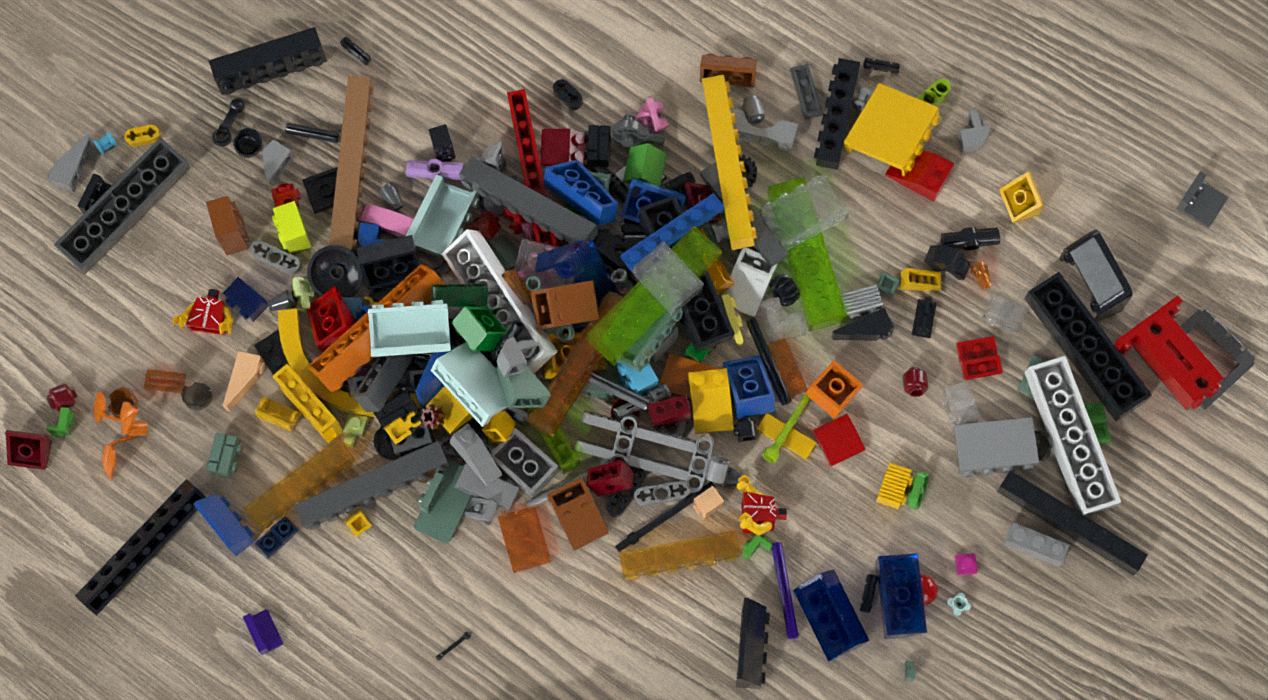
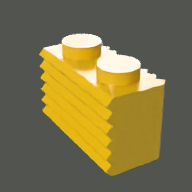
M889 462L876 502L895 509H899L900 504L904 505L908 495L904 493L906 486H911L914 477L910 475L912 470Z

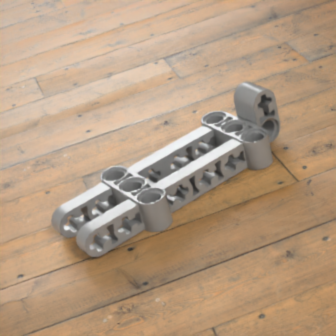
M590 411L583 412L582 422L616 431L617 436L614 448L584 439H576L574 449L577 451L608 459L610 463L614 462L616 457H622L627 466H634L686 481V487L691 492L701 490L705 479L719 484H723L726 479L730 460L712 455L715 441L710 435H701L696 441L639 425V418L634 414L626 415L622 420H618ZM631 419L634 422V428H628L625 425V420ZM636 437L692 452L693 456L690 467L686 468L632 453ZM620 439H628L630 445L628 447L622 446ZM707 440L710 443V448H702L700 441ZM695 460H704L705 466L702 468L698 467L695 464ZM693 477L698 478L700 485L693 486L690 479Z

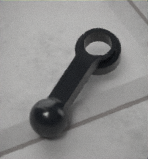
M233 99L230 102L229 112L224 121L219 125V128L213 133L215 145L224 147L231 143L232 138L229 130L238 113L244 110L242 100ZM219 134L227 135L225 138L217 137Z

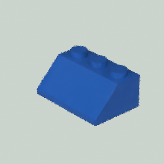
M632 178L620 217L640 223L637 217L639 208L674 195L682 211L686 195Z
M213 494L193 503L235 556H238L255 542L251 537L254 533L247 525L245 527L241 525L240 521L242 518L236 511L231 512L229 510L230 503L224 496L220 498L217 494Z

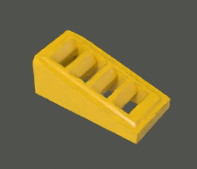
M906 267L900 272L901 290H941V272ZM915 277H918V283H915ZM923 277H926V284H923ZM931 277L934 279V285H931Z

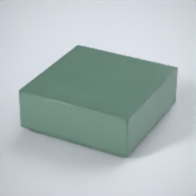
M883 272L877 284L878 291L892 298L901 279Z

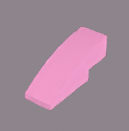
M366 204L358 219L362 223L379 225L382 232L391 236L396 235L400 238L406 236L414 220L400 213Z

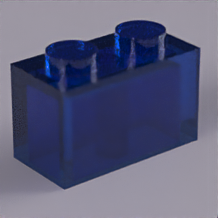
M239 277L223 292L226 298L224 300L225 303L232 309L236 307L240 310L238 313L245 320L249 318L254 322L268 308L267 301Z

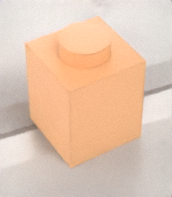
M714 486L694 498L693 502L695 512L699 516L702 514L704 519L724 506V500Z

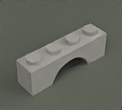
M730 108L731 113H735L737 123L733 124V127L738 129L739 138L742 141L756 142L764 147H777L781 151H792L798 127L797 123L779 120L773 127L759 129L747 122L743 110Z

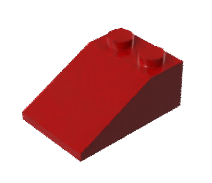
M922 150L920 156H916L912 170L908 171L905 176H902L901 169L890 165L885 174L886 177L934 202L950 176L955 163L938 154Z
M336 286L312 302L310 309H307L316 346L323 352L356 323Z

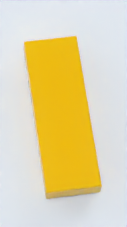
M766 413L757 430L775 441L784 428L785 423ZM792 428L782 446L807 460L817 442Z

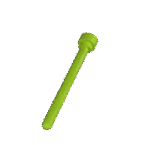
M806 392L774 444L767 447L763 452L762 456L768 462L776 463L778 460L780 447L810 401Z

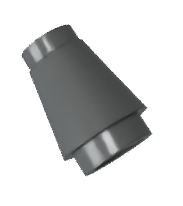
M392 182L379 189L381 192L380 196L394 211H398L404 206L397 186L393 185Z
M286 290L267 301V304L272 312L274 310L293 308L294 305H297V299L293 296L292 290Z

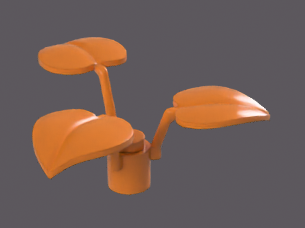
M97 391L93 404L94 420L97 423H100L102 418L121 422L122 434L129 435L111 442L110 445L105 444L102 453L103 469L106 475L113 479L112 474L116 463L114 446L127 440H134V436H146L148 426L146 421H134L139 410L134 408L129 402H123L120 418L107 415L104 412L106 409L105 397L101 391Z

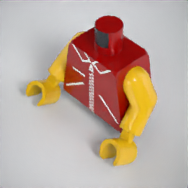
M209 289L207 298L197 297L195 302H192L180 315L173 317V327L176 324H180V329H184V324L186 323L190 331L225 335L226 331H228L230 335L232 334L231 327L234 318L230 308L226 306L224 301L218 300L220 291Z
M742 475L738 479V490L745 489L741 502L742 515L739 517V521H742L740 526L744 534L755 533L760 536L768 531H773L776 520H786L787 509L775 508V498L773 496H767L759 492L750 484V479L746 475Z

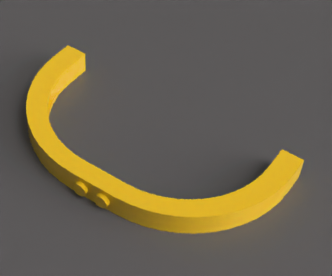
M298 310L278 311L280 341L285 357L291 369L315 396L326 405L348 414L353 413L361 416L376 417L373 412H365L354 397H349V393L339 389L331 392L316 379L307 368L309 362L302 347ZM411 393L410 395L418 407V411L415 413H422L423 408H421L417 394Z

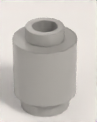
M756 95L746 97L743 100V109L747 122L752 124L761 123L765 118L760 99Z

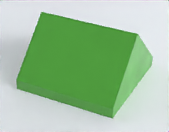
M649 143L630 147L623 183L630 184L632 178H636L660 186L667 154Z

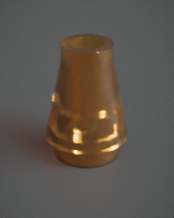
M981 261L970 266V273L982 290L992 287L988 264L985 265V262Z

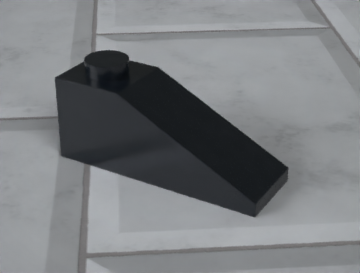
M882 308L834 330L831 337L833 340H885L892 336L895 327L885 308Z

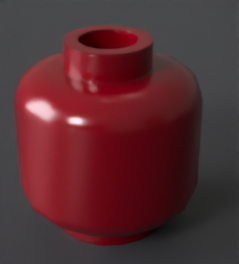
M918 367L910 368L902 376L904 391L912 397L924 395L929 388L927 373Z
M64 383L49 389V395L46 396L51 409H55L60 412L61 407H73L75 404L74 398H77L75 389L73 387L69 388Z

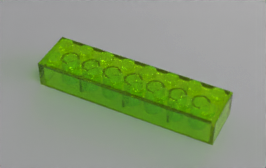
M805 177L768 186L767 196L772 212L776 216L775 222L779 226L778 232L787 254V261L793 281L797 283L796 285L800 290L799 301L808 331L845 323L847 319L846 309Z
M693 226L587 334L586 340L615 366L670 310L672 305L676 301L678 302L719 260L722 251Z

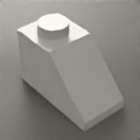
M272 140L270 144L268 143L262 153L269 185L274 186L294 158L290 149L275 140Z

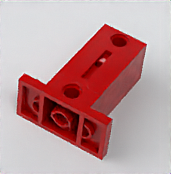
M1177 295L1117 339L1115 346L1123 355L1127 354L1133 347L1183 408L1188 411L1190 408L1195 410L1207 397L1211 398L1214 396L1218 389L1222 387L1221 382L1224 377L1174 320L1178 315L1177 313L1181 310L1180 306L1183 302Z

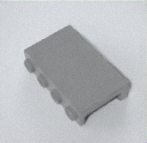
M1032 417L954 425L953 427L959 475H964V477H973L976 473L992 475L995 474V471L1008 473L1010 470L1014 472L1015 469L1031 471L1039 464Z

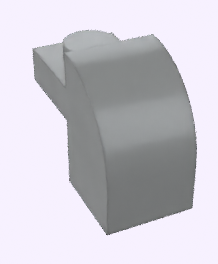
M977 109L969 111L967 119L970 128L959 131L957 138L962 154L980 150L987 140L989 125L983 126L982 116L978 114Z
M514 337L506 340L497 357L498 367L504 377L522 373L527 363L525 358L531 357L537 347L534 339L522 340L518 343Z

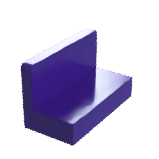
M267 609L253 616L250 613L243 616L251 637L261 655L283 645V641Z

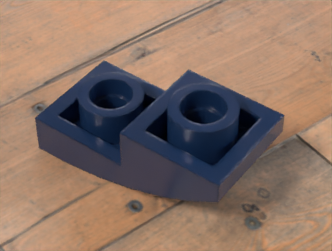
M285 516L273 525L267 534L256 541L255 546L269 559L298 532V529Z

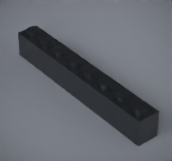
M1011 470L997 490L999 494L1133 576L1140 570L1148 556L1142 550Z

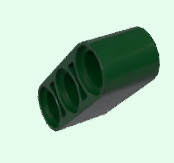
M432 285L431 301L443 300V304H447V307L488 305V285Z

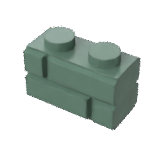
M221 433L215 434L206 471L209 474L232 478V474L236 473L238 468L237 456L241 455L243 450V444L239 437Z

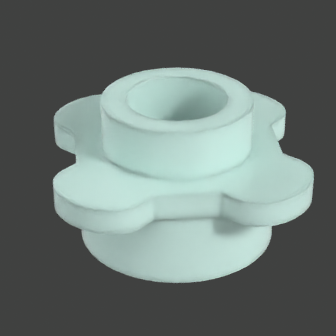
M958 593L957 596L949 598L947 601L948 606L952 607L955 616H960L961 612L968 611L971 608V604L968 603L964 593Z

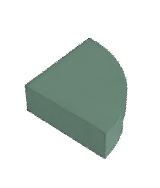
M906 661L905 680L914 681V661Z

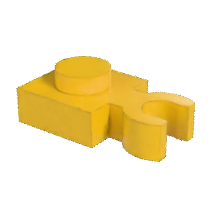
M413 411L406 415L405 420H402L399 416L384 427L395 444L412 434L409 430L410 427H417L421 424L419 419L416 422H411V417L415 415Z

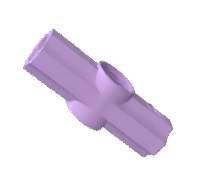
M431 159L429 161L408 160L406 176L434 180L435 176L439 175L443 179L461 180L459 172L464 167V163L441 162L438 159ZM433 168H439V171L431 172Z

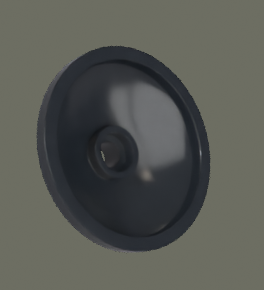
M341 245L325 246L315 252L308 263V281L311 288L319 296H322L336 286L342 297L351 298L362 285L364 277L359 266L358 256L347 247ZM337 268L341 269V274L336 272Z

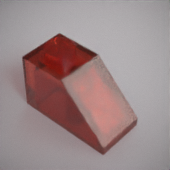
M484 211L468 224L472 230L480 231L486 241L492 240L501 228L499 217L490 211Z

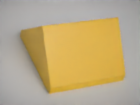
M1030 172L1023 174L999 189L1012 223L1039 215L1044 206Z

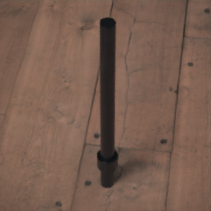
M710 481L701 490L694 492L635 533L631 532L628 534L626 539L615 546L616 550L621 552L631 544L635 545L638 543L639 539L692 504L694 498L712 486L715 488L714 483Z

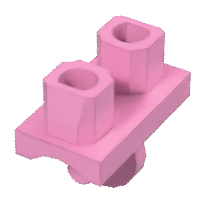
M647 98V102L639 109L640 114L635 117L636 121L642 123L644 127H648L649 132L653 133L665 130L668 126L667 120L665 118H658L657 115L663 112L662 102H654L653 98Z

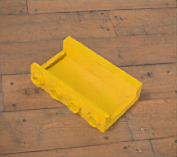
M288 364L272 376L280 385L281 391L327 443H331L344 432L337 419Z

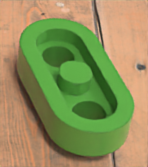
M919 471L918 474L914 475V486L907 495V503H909L910 508H920L929 484L930 475L928 472Z

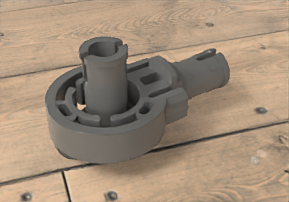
M631 114L624 115L623 120L613 125V140L625 147L647 143L659 146L664 145V134L649 132V128L634 121L635 117Z

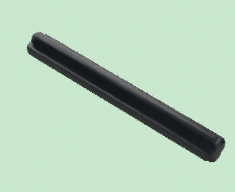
M751 318L746 321L747 327L781 405H787L791 403L790 395L756 318Z

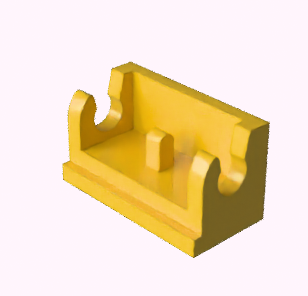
M266 397L261 399L254 412L258 418L290 432L293 431L301 415V412Z

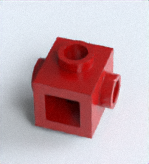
M283 183L277 188L271 189L275 207L293 201L299 207L298 200H301L299 189L294 188L293 183Z

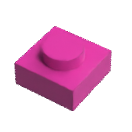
M975 553L955 555L957 576L978 573Z

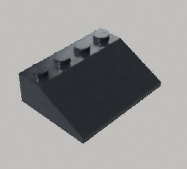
M744 598L742 605L736 687L760 689L761 684H765L766 672H762V664L767 662V652H763L764 644H768V632H765V624L769 625L770 613L766 612V606L750 598Z

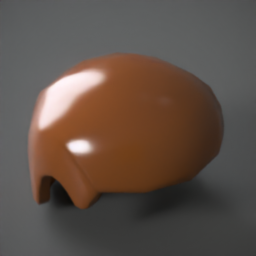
M117 388L109 395L110 405L108 408L115 417L120 418L123 402H129L136 409L138 407V400L129 388Z

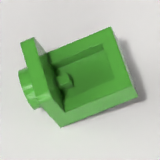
M61 407L58 426H47L46 430L54 437L71 435V428L75 424L74 413L69 408Z
M755 535L752 541L747 540L743 545L742 557L749 561L759 546L770 552L772 549L771 541L764 535H761V537Z

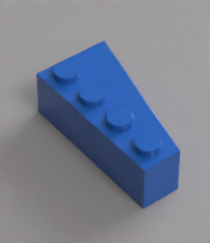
M579 160L546 167L543 186L598 226L615 221L618 203Z

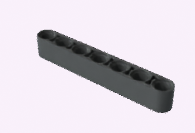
M715 162L702 170L700 175L708 188L724 206L717 164ZM748 205V211L752 210L754 217L751 227H755L757 238H754V247L766 263L773 267L787 258L786 251L753 208Z

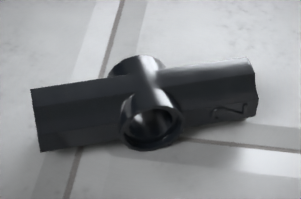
M968 227L959 232L941 233V245L954 249L972 251L982 246L1000 244L998 227L978 230L976 227Z

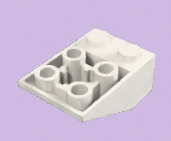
M749 248L742 249L730 276L735 284L723 293V295L729 294L730 298H735L737 305L735 310L755 318L769 288V284L777 271L778 263L770 267L758 252Z

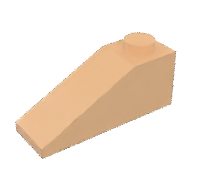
M238 351L223 402V407L226 411H231L259 380L260 374L264 373L265 363L261 356Z

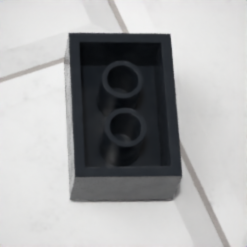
M413 235L357 248L359 266L368 290L402 282L421 264Z

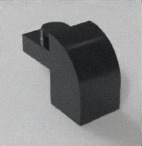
M944 245L930 246L924 263L935 271H947L958 280H965L971 265L970 262L963 258L964 254Z

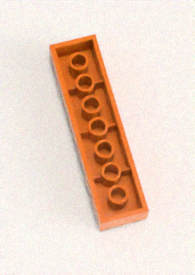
M420 264L376 305L384 304V308H392V304L404 303V307L412 306V302H423V305H430L431 286L444 284V282L434 270ZM368 312L307 366L316 379L331 392L341 388L343 382L348 377L354 376L360 366L372 359Z

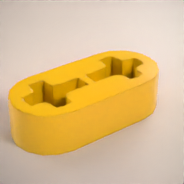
M155 125L131 128L124 134L125 141L131 147L154 144L161 137V133ZM151 131H154L153 137L149 136ZM135 134V135H136L135 140L132 141V140H131L132 135Z

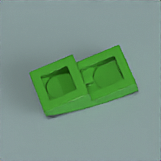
M1102 402L1084 404L1099 444L1110 443L1111 437L1106 424L1107 417Z

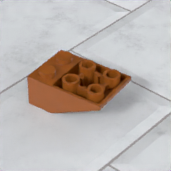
M593 280L531 291L537 330L600 319Z
M582 477L547 494L548 501L574 551L609 534Z

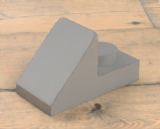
M471 497L463 515L485 525H490L497 511L496 507L498 504L492 500Z

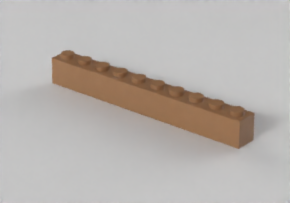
M348 75L329 245H341L353 251L357 250L358 240L355 239V233L359 232L357 215H361V204L358 203L359 198L363 197V187L360 185L361 180L364 181L365 169H362V166L367 160V152H364V147L368 146L369 141L366 129H370L371 120L368 118V112H372L370 95L374 94V84H371L370 77Z

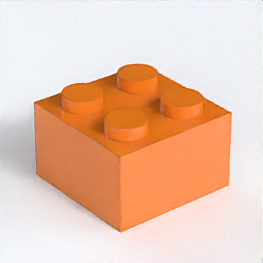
M833 360L810 385L806 395L836 419L857 396L864 384Z

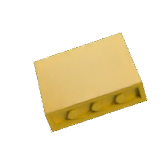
M879 83L844 140L845 151L852 154L856 150L901 169L902 176H905L908 171L912 170L916 156H920L922 153L923 144L930 139L933 127L937 126L940 122L939 107Z

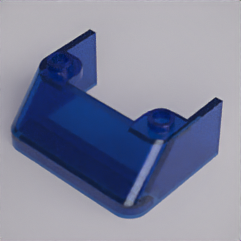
M581 240L538 254L535 267L536 273L555 268L560 277L570 278L575 276L578 283L593 280L599 318L617 302L618 293L592 241ZM597 320L580 322L571 325L574 327V329L586 325L593 324Z

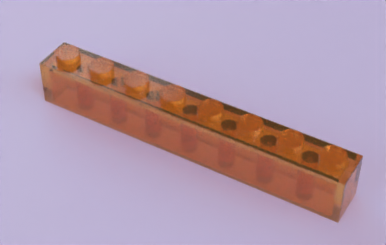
M609 291L603 297L598 308L600 319L591 320L587 327L582 330L580 338L572 346L570 354L562 362L560 370L551 379L547 389L551 395L544 407H536L531 411L527 421L535 429L551 437L554 436L604 356L598 344L628 304V299L612 291Z

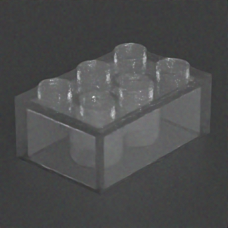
M664 241L638 262L632 272L671 315H674L700 292L704 285Z

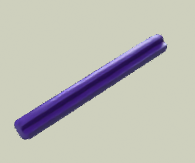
M781 542L772 543V553L788 639H796L799 635L783 546Z

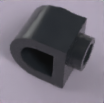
M751 418L742 419L737 425H733L734 436H738V442L758 439L757 424Z

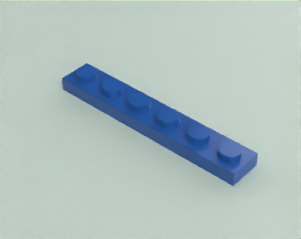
M713 193L621 254L620 257L629 270L633 272L724 211L725 207Z

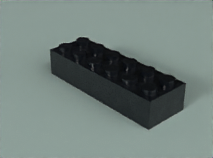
M315 27L208 60L214 80L222 95L232 94L236 90L247 89L258 83H267L270 79L282 78L289 73L301 72L308 67L320 66L327 62Z

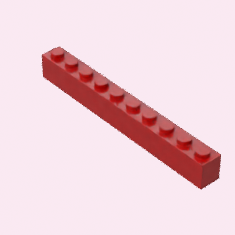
M522 89L507 92L525 186L547 198L545 186H543L544 180L526 91ZM533 222L542 265L547 256V249L549 247L557 249L554 233L549 230L547 232L542 230L538 224ZM551 251L549 255L553 256L556 252ZM559 255L554 259L549 269L561 266Z

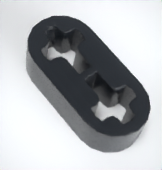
M560 79L555 81L553 84L555 96L572 110L581 108L583 104L581 93L566 80ZM565 86V92L563 90L558 91V87L562 88ZM569 96H571L573 99L578 98V103H571V98Z

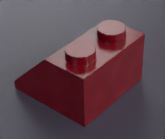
M542 129L541 165L548 167L579 160L584 166L585 134L573 129Z

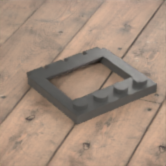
M1207 308L1202 312L1198 310L1180 327L1187 334L1199 324L1240 365L1221 382L1222 387L1218 389L1214 396L1211 398L1207 397L1202 401L1203 403L1200 406L1204 410L1255 364L1252 361L1256 358L1248 348L1243 351L1240 350L1244 344L1234 334L1229 338L1226 336L1230 331L1219 320L1215 324L1212 322L1216 317Z

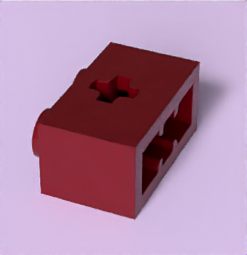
M686 394L648 404V412L653 429L691 419V410Z
M622 460L592 467L587 471L586 486L598 497L632 488L633 470Z

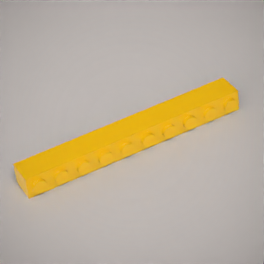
M724 75L703 78L702 83L731 248L735 250L755 246L754 238H757L756 229L751 227L754 217L752 210L748 211V205H751L749 193L745 194L748 184L746 177H742L745 167L744 162L739 161V156H742L741 146L736 144V140H739L738 129L733 127V124L737 123L735 113L730 111V108H734L732 97H728L727 94L731 92L729 81L725 82Z

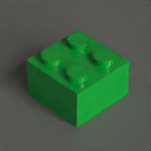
M465 306L452 321L456 332L464 338L467 346L473 351H493L501 336L508 332L488 307Z

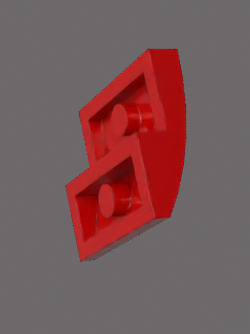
M995 336L956 342L964 380L1003 374L1000 355L997 353Z
M848 414L812 430L829 466H833L865 451L860 436Z

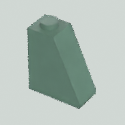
M525 365L521 374L507 377L503 376L497 366L496 372L508 408L545 406L551 396L550 392L527 365Z

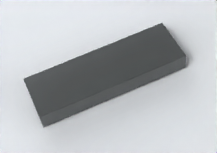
M809 64L790 68L804 120L822 116L823 113Z

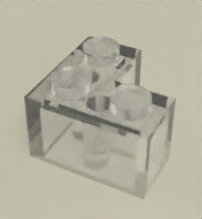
M779 297L760 301L759 310L769 344L806 335L807 326L802 311L784 315Z

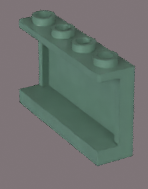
M641 284L598 345L602 353L641 372L649 364L652 355L659 350L665 337L671 333L675 323L681 319L683 314L681 305L677 301L672 304L651 294L648 287Z

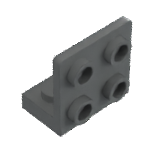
M1200 171L1176 209L1201 224L1210 227L1228 197L1207 185L1203 181L1206 174Z

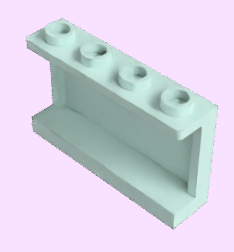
M436 175L406 236L413 235L417 249L445 259L441 253L465 232L464 227L466 223H470L473 209L478 207L480 202L478 192L475 189L473 192H469L444 183L443 177Z
M443 300L431 301V305H423V302H412V306L404 307V303L392 304V308H384V304L372 305V309H368L371 357L451 351L447 304H443Z
M467 342L436 359L431 369L433 374L482 427L488 424L492 416L508 407L496 368L480 351L471 350L467 346Z

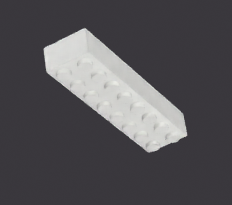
M467 229L441 253L460 284L488 285V305L476 307H488L507 331L510 329L513 321H520L524 324L525 328L520 333L518 342L534 339L537 344L532 356L525 358L527 360L526 365L533 373L558 352L543 329L537 330L534 314L480 231Z
M1066 356L1029 367L1024 373L1076 511L1087 516L1117 506L1121 503L1120 497Z

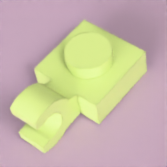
M295 277L292 279L293 296L299 298L297 302L298 312H305V309H310L309 299L314 297V290L311 288L308 278Z
M353 413L348 414L343 429L344 433H348L344 440L345 447L353 448L356 437H363L368 422L367 417Z

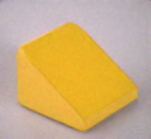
M359 508L343 519L356 538L372 526Z

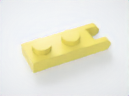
M729 294L723 295L722 299L735 333L736 343L743 345L744 339L740 330L743 324L740 315L736 316L734 311L737 308L735 298H730Z

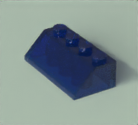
M918 553L878 556L875 562L884 639L906 638L927 633Z
M834 569L819 573L793 590L828 662L870 641Z

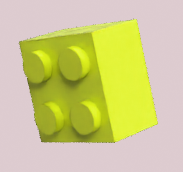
M295 201L273 208L275 215L272 216L284 250L288 249L290 254L312 248Z

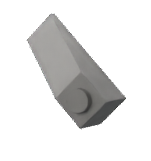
M85 135L50 169L48 180L53 187L71 192L75 191L94 144L89 135Z
M498 141L489 146L477 159L503 173L507 164L503 142Z
M466 424L452 435L450 444L486 487L502 476L501 471L484 443L469 424Z

